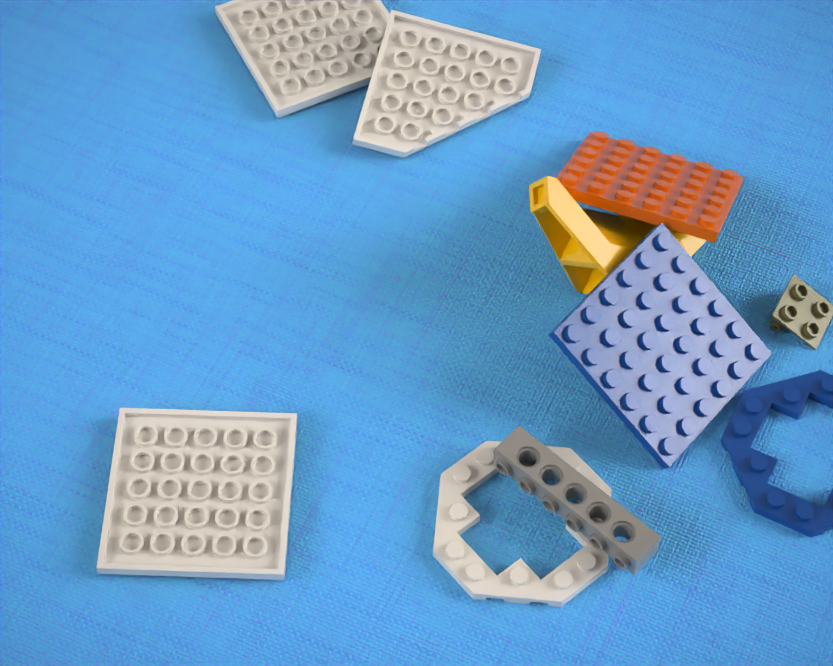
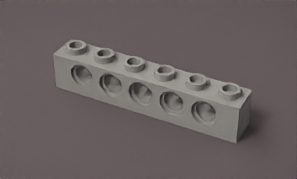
M518 426L495 448L494 464L501 474L509 475L525 493L532 494L538 498L546 510L558 514L565 520L566 525L571 530L579 531L595 549L603 550L620 569L628 570L631 574L635 575L658 551L661 540L659 534L522 427ZM522 463H531L533 466H524ZM545 481H553L556 484L548 485ZM569 499H576V500H578L580 503L573 504V503H570L568 500H569ZM592 518H600L604 522H594ZM621 536L626 538L628 541L621 542L618 541L615 537Z

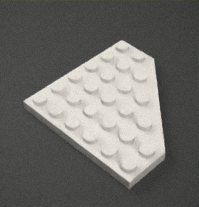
M391 10L352 144L405 158L529 98L541 49Z

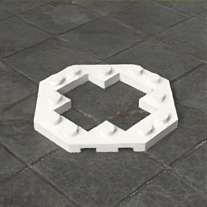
M485 441L441 473L433 556L472 599L486 600V598L504 599V602L530 604V602L548 603V606L562 607L607 572L609 555L603 550L595 549L590 544L588 538L579 531L571 530L566 525L568 532L583 548L543 579H540L521 558L496 575L460 537L461 534L480 521L479 513L463 497L499 472L494 464L495 448L501 442ZM546 446L611 497V488L571 448ZM522 463L524 466H533L531 463ZM592 518L594 522H604L600 518Z

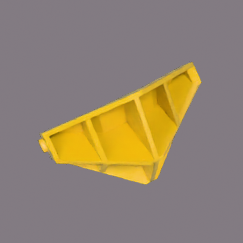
M546 176L529 184L530 213H533L573 287L579 293L589 294L656 226L621 214L615 215L581 208L555 177ZM668 229L690 256L706 241Z

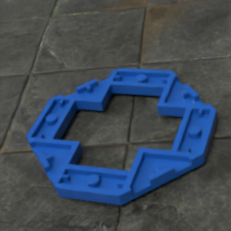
M821 370L745 390L721 438L725 452L728 451L733 462L732 467L736 476L749 496V504L753 512L810 538L823 534V531L833 529V488L823 508L768 484L778 459L751 448L770 409L798 420L808 398L833 409V375Z

